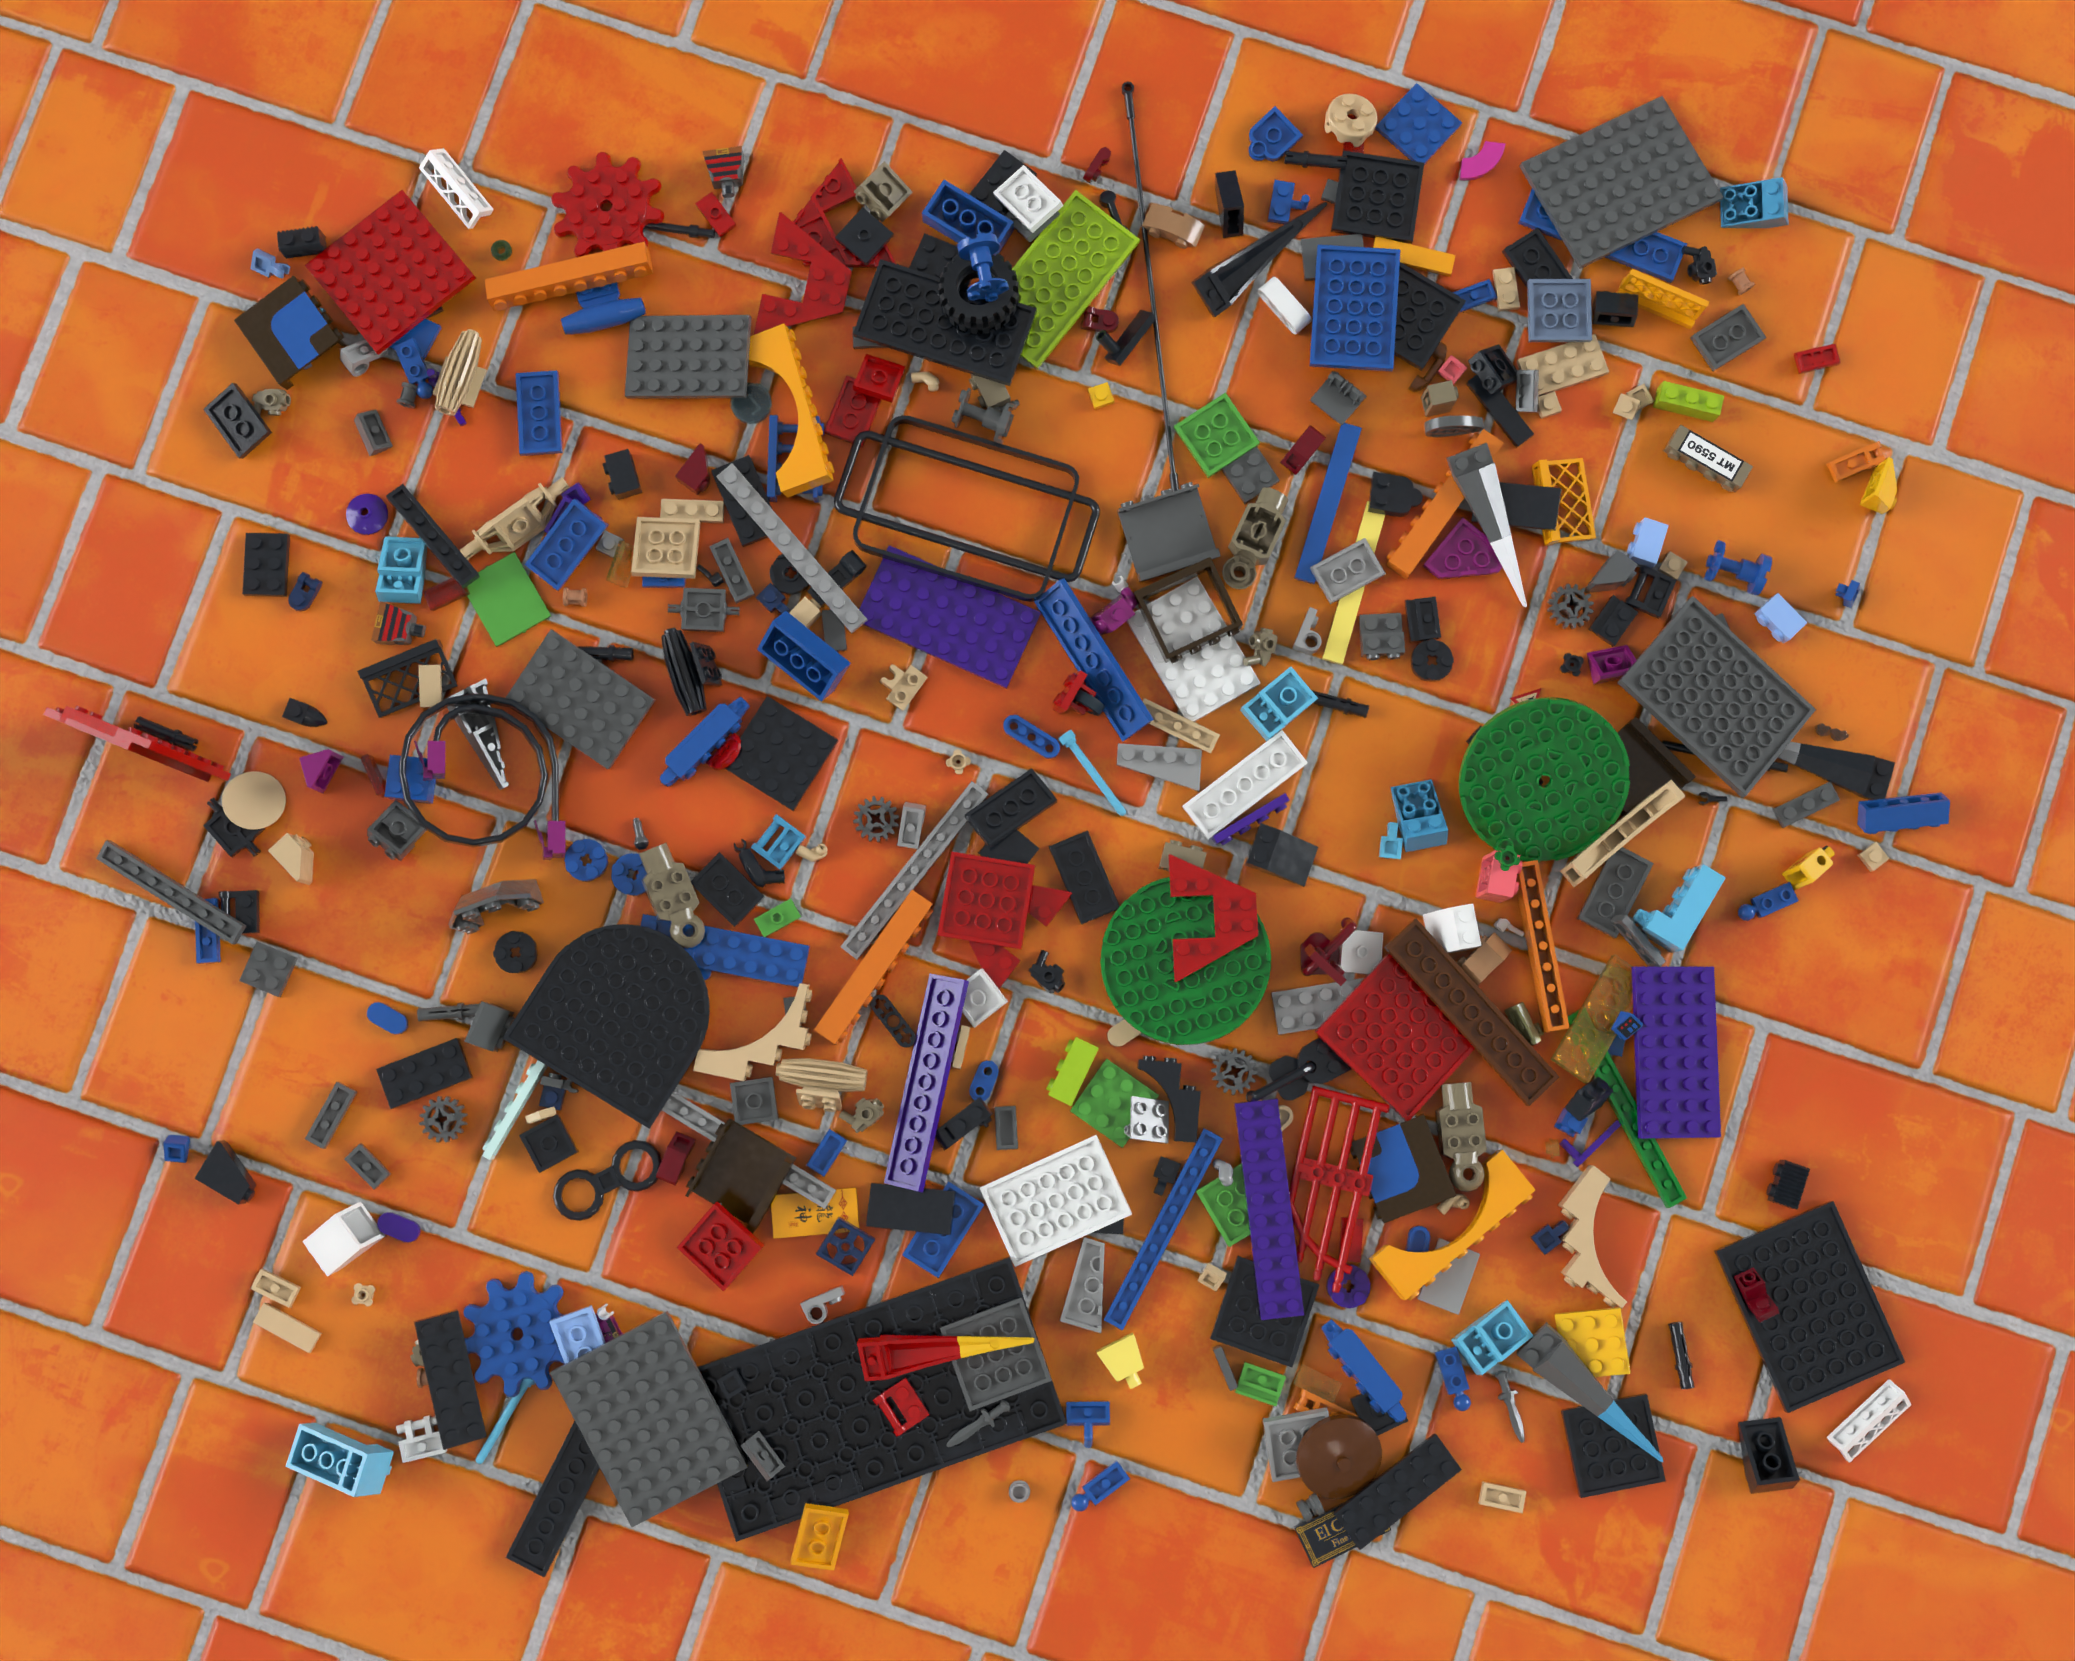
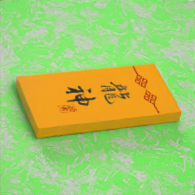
M856 1188L836 1189L826 1209L799 1193L776 1195L771 1203L774 1239L828 1234L838 1217L860 1229ZM841 1228L834 1233L850 1232V1230Z

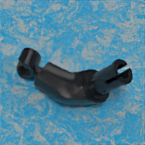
M741 839L744 845L743 848H737L734 843V850L740 853L739 858L745 871L758 887L764 888L766 884L785 883L784 870L765 871L749 848L746 849L745 840Z

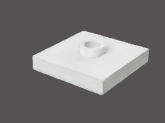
M1355 930L1339 948L1338 965L1345 972L1369 974L1382 960L1383 933Z
M983 968L967 979L969 984L962 1011L974 1028L1008 1002Z

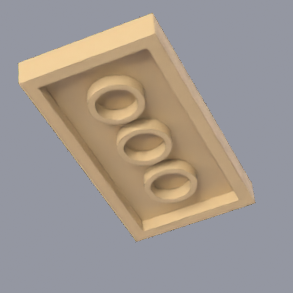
M1596 334L1592 335L1591 342H1569L1516 361L1519 370H1539L1538 397L1609 373Z

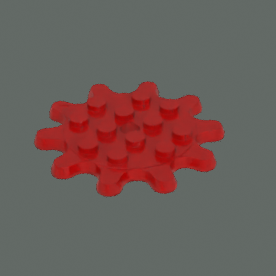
M600 152L596 156V166L591 171L585 172L580 167L574 165L568 168L567 175L572 181L573 186L567 192L554 193L551 202L555 207L562 208L566 212L564 219L555 224L554 233L561 238L567 235L577 237L578 242L574 249L576 257L589 255L594 249L607 251L626 244L632 245L640 242H645L648 247V240L643 234L644 227L649 223H661L665 216L661 209L653 208L650 205L651 197L660 192L662 184L658 179L654 178L646 181L639 180L638 172L641 168V162L638 158L630 157L623 166L614 167L611 163L610 155L606 152ZM603 203H611V209L603 211Z

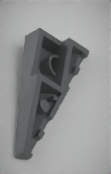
M485 678L448 698L474 693L488 694L486 687L488 682ZM472 702V703H466V704L448 706L447 708H448V710H449V712H450V711L454 710L455 708H457L458 706H464V705H470V704H478V705H483V706H487V707H491V706H490V703H485V702ZM468 713L454 718L499 790L509 786L504 773L505 764L501 759V745L495 717L479 713Z

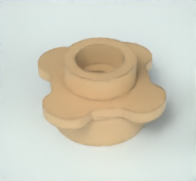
M959 749L954 750L953 755L946 760L947 767H952L956 774H962L963 769L971 763V759L965 757Z
M361 1283L355 1284V1293L351 1299L352 1303L355 1305L360 1303L365 1306H371L373 1304L372 1299L375 1287L373 1285L363 1286Z

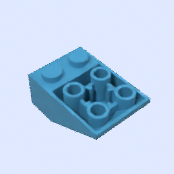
M1783 177L1720 188V192L1723 195V199L1720 201L1721 228H1773L1789 225L1788 187Z
M1432 779L1391 787L1400 836L1403 838L1405 852L1446 845L1448 828Z

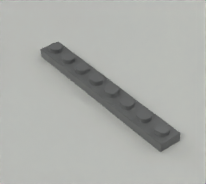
M111 840L105 841L96 858L97 860L229 943L237 944L246 927L245 924Z

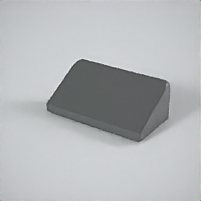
M377 409L356 415L354 422L369 456L376 455L393 447Z

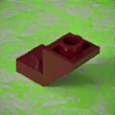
M1309 425L1280 463L1297 475L1326 437L1312 425Z
M676 1131L667 1146L656 1178L676 1186L685 1170L686 1159L692 1151L696 1139Z
M1754 1267L1734 1276L1747 1306L1759 1322L1779 1314L1778 1307L1766 1292L1765 1282Z

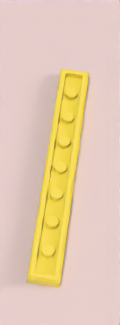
M1367 501L1356 542L1366 538L1372 551L1375 553L1385 515L1368 512L1369 501ZM1365 586L1339 599L1322 657L1323 660L1340 665L1343 664Z

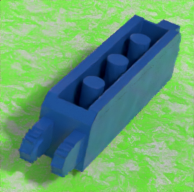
M739 697L728 706L726 704H719L665 757V764L669 767L661 774L659 778L661 783L671 787L679 778L683 781L686 778L690 779L697 772L696 768L701 763L705 764L711 758V753L716 748L719 749L727 741L725 739L730 734L736 733L741 728L740 724L743 722L741 718L749 709V704L742 697Z
M1332 1319L1324 1324L1321 1330L1329 1342L1327 1344L1329 1346L1328 1352L1335 1360H1340L1343 1364L1341 1368L1349 1378L1352 1376L1356 1380L1357 1384L1355 1385L1362 1395L1367 1394L1371 1399L1369 1403L1377 1413L1379 1411L1382 1414L1387 1412L1393 1418V1421L1397 1423L1403 1422L1407 1413L1399 1403L1402 1399V1391L1352 1329H1345L1343 1331Z

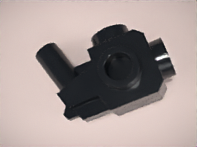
M1683 246L1682 254L1693 256L1694 260L1692 264L1688 265V275L1695 282L1699 281L1700 285L1711 283L1712 278L1717 275L1715 260L1711 258V253L1707 247L1704 246L1698 249Z
M1041 950L1036 963L1028 971L1031 973V977L1050 994L1054 992L1059 993L1065 986L1062 975L1064 970L1057 964L1047 966L1045 962L1049 953Z

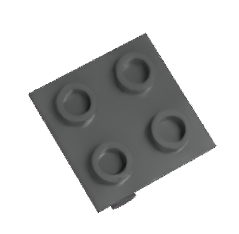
M1332 371L1328 379L1312 396L1310 401L1340 425H1343L1367 396L1339 375L1338 372Z

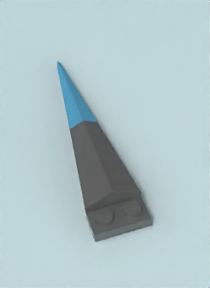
M1547 1322L1517 1350V1355L1531 1366L1534 1372L1657 1460L1663 1462V1457L1606 1392L1563 1336Z

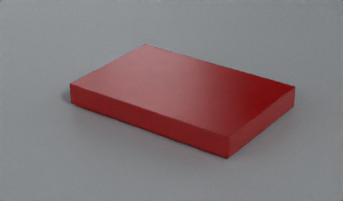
M846 375L824 429V434L853 444L856 435L863 431H870L882 399L854 391L853 384L856 379ZM866 439L862 441L860 447L863 448Z

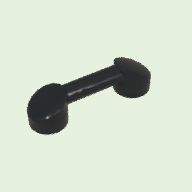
M1109 190L1102 192L1099 198L1101 206L1108 208L1110 216L1122 225L1114 203L1116 202V194Z

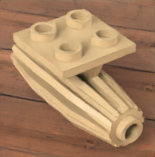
M467 329V331H462L449 356L445 358L433 391V395L436 396V410L449 416H454L461 404L474 408L487 371L477 367L482 339L479 333L474 330Z
M811 1058L782 1059L781 1063H777L776 1076H779L780 1081L803 1087L796 1090L799 1105H802L803 1108L812 1110L818 1107L823 1108L827 1112H836V1110H842V1103L838 1092L865 1091L867 1070L843 1062Z

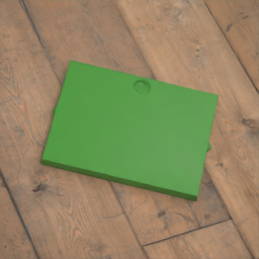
M515 552L490 566H486L485 569L478 572L480 577L464 588L466 595L496 647L521 633H525L528 629L551 617L549 610Z

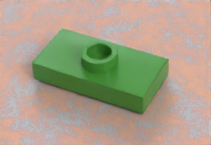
M790 898L756 917L754 920L763 937H767L801 918V915Z

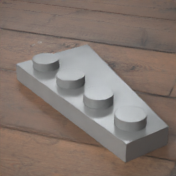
M1118 743L1117 766L1199 792L1202 749Z
M1086 1237L1083 1238L1060 1318L1061 1322L1098 1333L1102 1332L1105 1243Z

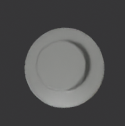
M1016 1480L1009 1487V1496L1014 1502L1022 1503L1029 1498L1030 1487L1025 1481Z

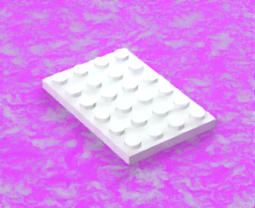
M1198 577L1191 579L1146 605L1169 653L1227 627ZM1140 609L1135 611V615L1127 620L1128 625L1181 715L1193 722L1261 684L1250 665L1244 666L1243 658L1246 657L1233 636L1228 637L1226 635L1221 637V641L1212 646H1209L1208 643L1201 647V651L1193 655L1190 652L1182 655L1183 659L1172 664L1171 661L1165 663Z
M1097 1135L980 1187L1014 1267L1132 1215Z

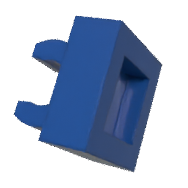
M1852 580L1849 587L1839 583L1836 589V596L1843 598V606L1852 608L1860 591V583Z

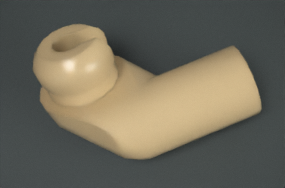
M1456 1194L1455 1197L1442 1201L1436 1208L1445 1215L1451 1207L1468 1208L1470 1202L1465 1195Z

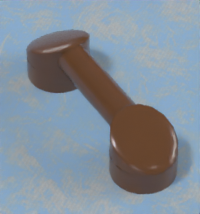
M1440 342L1433 352L1432 357L1436 360L1424 378L1417 375L1408 389L1418 392L1430 384L1445 362L1447 346Z

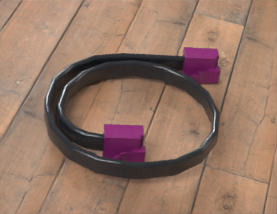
M476 693L446 698L422 712L405 735L399 762V777L404 802L420 826L444 842L474 848L501 843L524 829L542 805L548 778L543 749L524 723L502 709L470 704L458 706L445 714L436 726L433 741H428L427 767L424 766L423 756L418 749L417 742L414 741L419 761L423 766V781H432V779H445V741H440L441 733L447 724L459 715L479 713L498 717L522 732L536 753L541 779L537 799L521 822L500 835L479 839L449 835L425 820L410 797L406 777V762L411 740L427 719L448 706L472 702H485L509 707L530 720L547 743L552 767V821H548L546 825V847L544 846L543 836L538 829L536 820H534L538 839L542 844L543 860L564 858L565 821H559V765L553 738L539 717L513 699Z

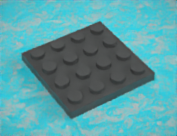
M1022 1297L940 1327L942 1336L1035 1338L1031 1344L981 1353L952 1361L969 1411L1052 1381Z

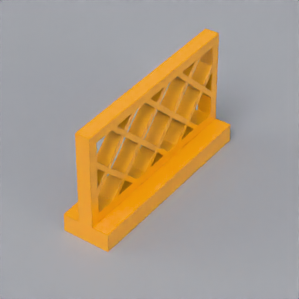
M1631 269L1626 277L1624 276L1617 293L1638 295L1639 308L1688 329L1693 327L1695 320L1709 304V301L1634 269Z
M1583 458L1547 461L1545 459L1533 464L1531 467L1534 485L1543 487H1554L1557 485L1565 491L1561 496L1560 506L1568 511L1564 518L1558 515L1556 531L1542 530L1544 545L1551 546L1556 543L1596 539ZM1571 464H1577L1579 473L1576 477L1567 470ZM1549 466H1555L1561 471L1557 478L1550 474ZM1563 474L1572 480L1568 488L1559 481ZM1574 483L1581 487L1582 493L1580 496H1577L1570 490ZM1566 494L1576 500L1572 507H1569L1562 501ZM1578 503L1585 508L1583 516L1573 510ZM1570 514L1579 520L1575 527L1566 522ZM1581 523L1588 527L1589 535H1583L1577 530ZM1562 525L1571 531L1568 537L1560 536L1559 529Z

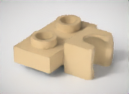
M891 664L889 670L894 674L893 680L883 677L879 682L892 690L886 700L901 711H904L928 677L912 665L904 673L901 669Z

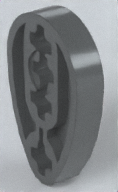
M1443 416L1426 421L1424 428L1425 435L1428 437H1446L1482 431L1484 424L1483 418L1476 416Z

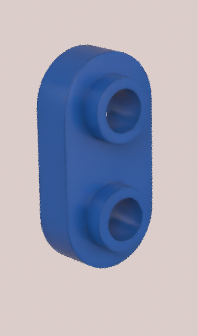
M984 1061L978 1066L969 1089L973 1100L981 1097L985 1101L989 1098L999 1073L998 1066L994 1062ZM986 1067L992 1069L991 1075L984 1074ZM978 1087H982L984 1089V1093L982 1095L976 1094V1089Z

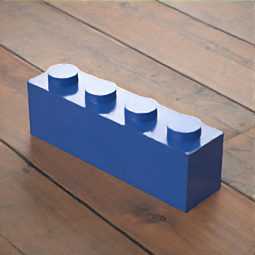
M1940 792L1859 801L1857 825L1868 834H1876L1879 831L1896 832L1899 829L1906 828L1919 829L1924 826L1939 827L1942 824H1949L1950 800Z

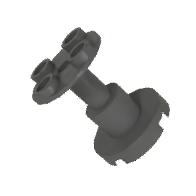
M970 388L967 391L962 390L959 397L961 405L959 410L954 411L951 420L955 424V428L959 427L965 415L981 421L983 427L996 431L994 442L1002 445L1004 441L1001 438L1002 436H1007L1014 417L1011 414V409L1015 410L1016 405L1007 402L1003 411L988 407L985 410L968 404L971 395Z

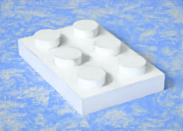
M1024 165L993 192L994 196L1032 233L1063 207L1062 202Z

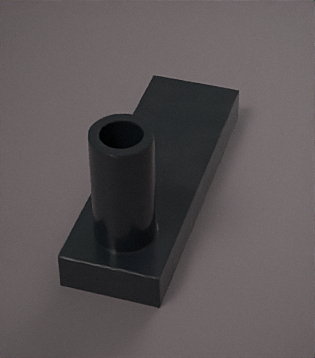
M1140 310L1117 342L1105 330L1099 332L1096 340L1107 350L1108 353L1104 357L1107 362L1121 366L1157 317L1152 312Z

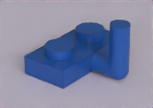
M1275 180L1267 222L1287 224L1291 208L1306 210L1310 197L1305 194L1302 196L1301 201L1292 200L1295 183Z
M1110 1401L1066 1402V1426H1084V1446L1086 1448H1091L1093 1444V1426L1110 1425Z

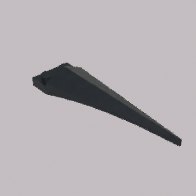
M1327 202L1321 203L1208 268L1203 274L1193 280L1191 283L1212 317H1216L1231 306L1278 253L1327 205Z

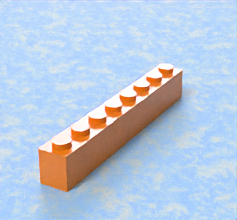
M640 242L485 279L487 301L493 311H498L653 274L651 254L645 242Z
M1483 429L1480 434L1475 433L1469 441L1471 444L1469 449L1487 443L1493 459L1504 442ZM1450 469L1445 475L1448 477L1446 482H1440L1433 491L1436 493V496L1433 500L1428 498L1422 509L1425 511L1421 517L1416 515L1410 523L1413 527L1409 533L1405 531L1398 540L1401 545L1397 550L1393 548L1386 557L1389 560L1386 566L1405 580L1465 498L1453 479Z
M1538 860L1522 862L1521 873L1517 874L1516 882L1519 883L1517 896L1543 1032L1569 1029Z
M914 890L910 891L814 1029L816 1032L835 1045L838 1042L843 1043L849 1034L846 1031L851 1024L854 1026L861 1017L858 1013L862 1007L867 1008L873 999L871 995L874 990L879 991L886 980L883 979L887 972L891 973L898 964L895 960L899 954L903 956L910 947L907 943L911 937H917L922 929L920 924L924 919L928 921L934 910L932 907L934 905Z

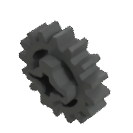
M1566 584L1564 589L1561 586L1558 587L1557 592L1551 594L1553 599L1547 601L1549 605H1552L1547 609V612L1553 613L1550 620L1556 618L1555 625L1557 626L1562 623L1563 629L1570 625V628L1574 630L1576 624L1582 627L1584 625L1583 621H1589L1590 617L1588 615L1594 611L1589 608L1594 604V602L1588 601L1591 594L1585 595V588L1578 590V584H1575L1573 588L1569 584ZM1564 595L1563 602L1557 604L1559 598ZM1568 603L1570 606H1574L1573 610H1571V607H1567ZM1583 610L1582 615L1577 619L1578 611Z
M873 796L872 802L864 799V806L858 804L860 812H854L858 819L853 820V823L859 824L856 831H863L861 834L862 838L868 835L869 842L876 838L877 842L880 843L881 837L888 840L887 834L894 835L895 832L892 828L899 826L895 822V820L899 819V815L893 814L897 811V808H890L891 801L885 804L884 797L877 801L875 796ZM872 806H881L878 810L870 809ZM888 812L890 814V824L885 821V816ZM863 814L867 817L868 821L865 827L862 822ZM869 814L875 817L880 815L882 824L878 822L872 824L873 820ZM875 829L883 830L880 833H872Z
M1234 1048L1230 1054L1227 1049L1225 1050V1056L1218 1054L1217 1056L1220 1060L1212 1062L1216 1065V1068L1211 1069V1072L1216 1073L1212 1080H1218L1219 1083L1216 1087L1223 1086L1224 1093L1230 1089L1231 1095H1235L1236 1090L1242 1094L1243 1087L1249 1090L1251 1087L1248 1083H1255L1256 1081L1252 1078V1075L1258 1074L1257 1071L1252 1070L1256 1063H1250L1252 1056L1245 1057L1244 1050L1237 1054V1048ZM1233 1057L1240 1058L1245 1064L1240 1065L1236 1063ZM1226 1060L1227 1066L1223 1072H1220V1067ZM1231 1066L1238 1069L1243 1068L1238 1073H1236V1078L1234 1077V1075L1225 1076L1226 1073H1229V1071H1231ZM1248 1071V1076L1243 1082L1241 1079L1243 1073ZM1228 1078L1232 1080L1235 1086L1226 1084L1223 1079Z
M438 1096L437 1102L433 1099L429 1100L430 1107L423 1106L426 1112L419 1115L424 1118V1121L420 1122L419 1125H425L426 1128L422 1132L430 1133L428 1139L436 1137V1142L439 1143L444 1139L446 1143L450 1142V1136L453 1139H457L456 1133L464 1132L461 1126L467 1125L463 1118L468 1115L461 1112L464 1109V1105L457 1106L459 1100L454 1099L451 1102V1097L446 1096L443 1101L442 1096ZM446 1105L450 1106L455 1113H451ZM435 1109V1114L430 1118L431 1113ZM447 1116L446 1121L440 1122V1118ZM455 1121H457L455 1127L452 1130L451 1126ZM434 1125L439 1128L441 1133L436 1132L432 1126Z

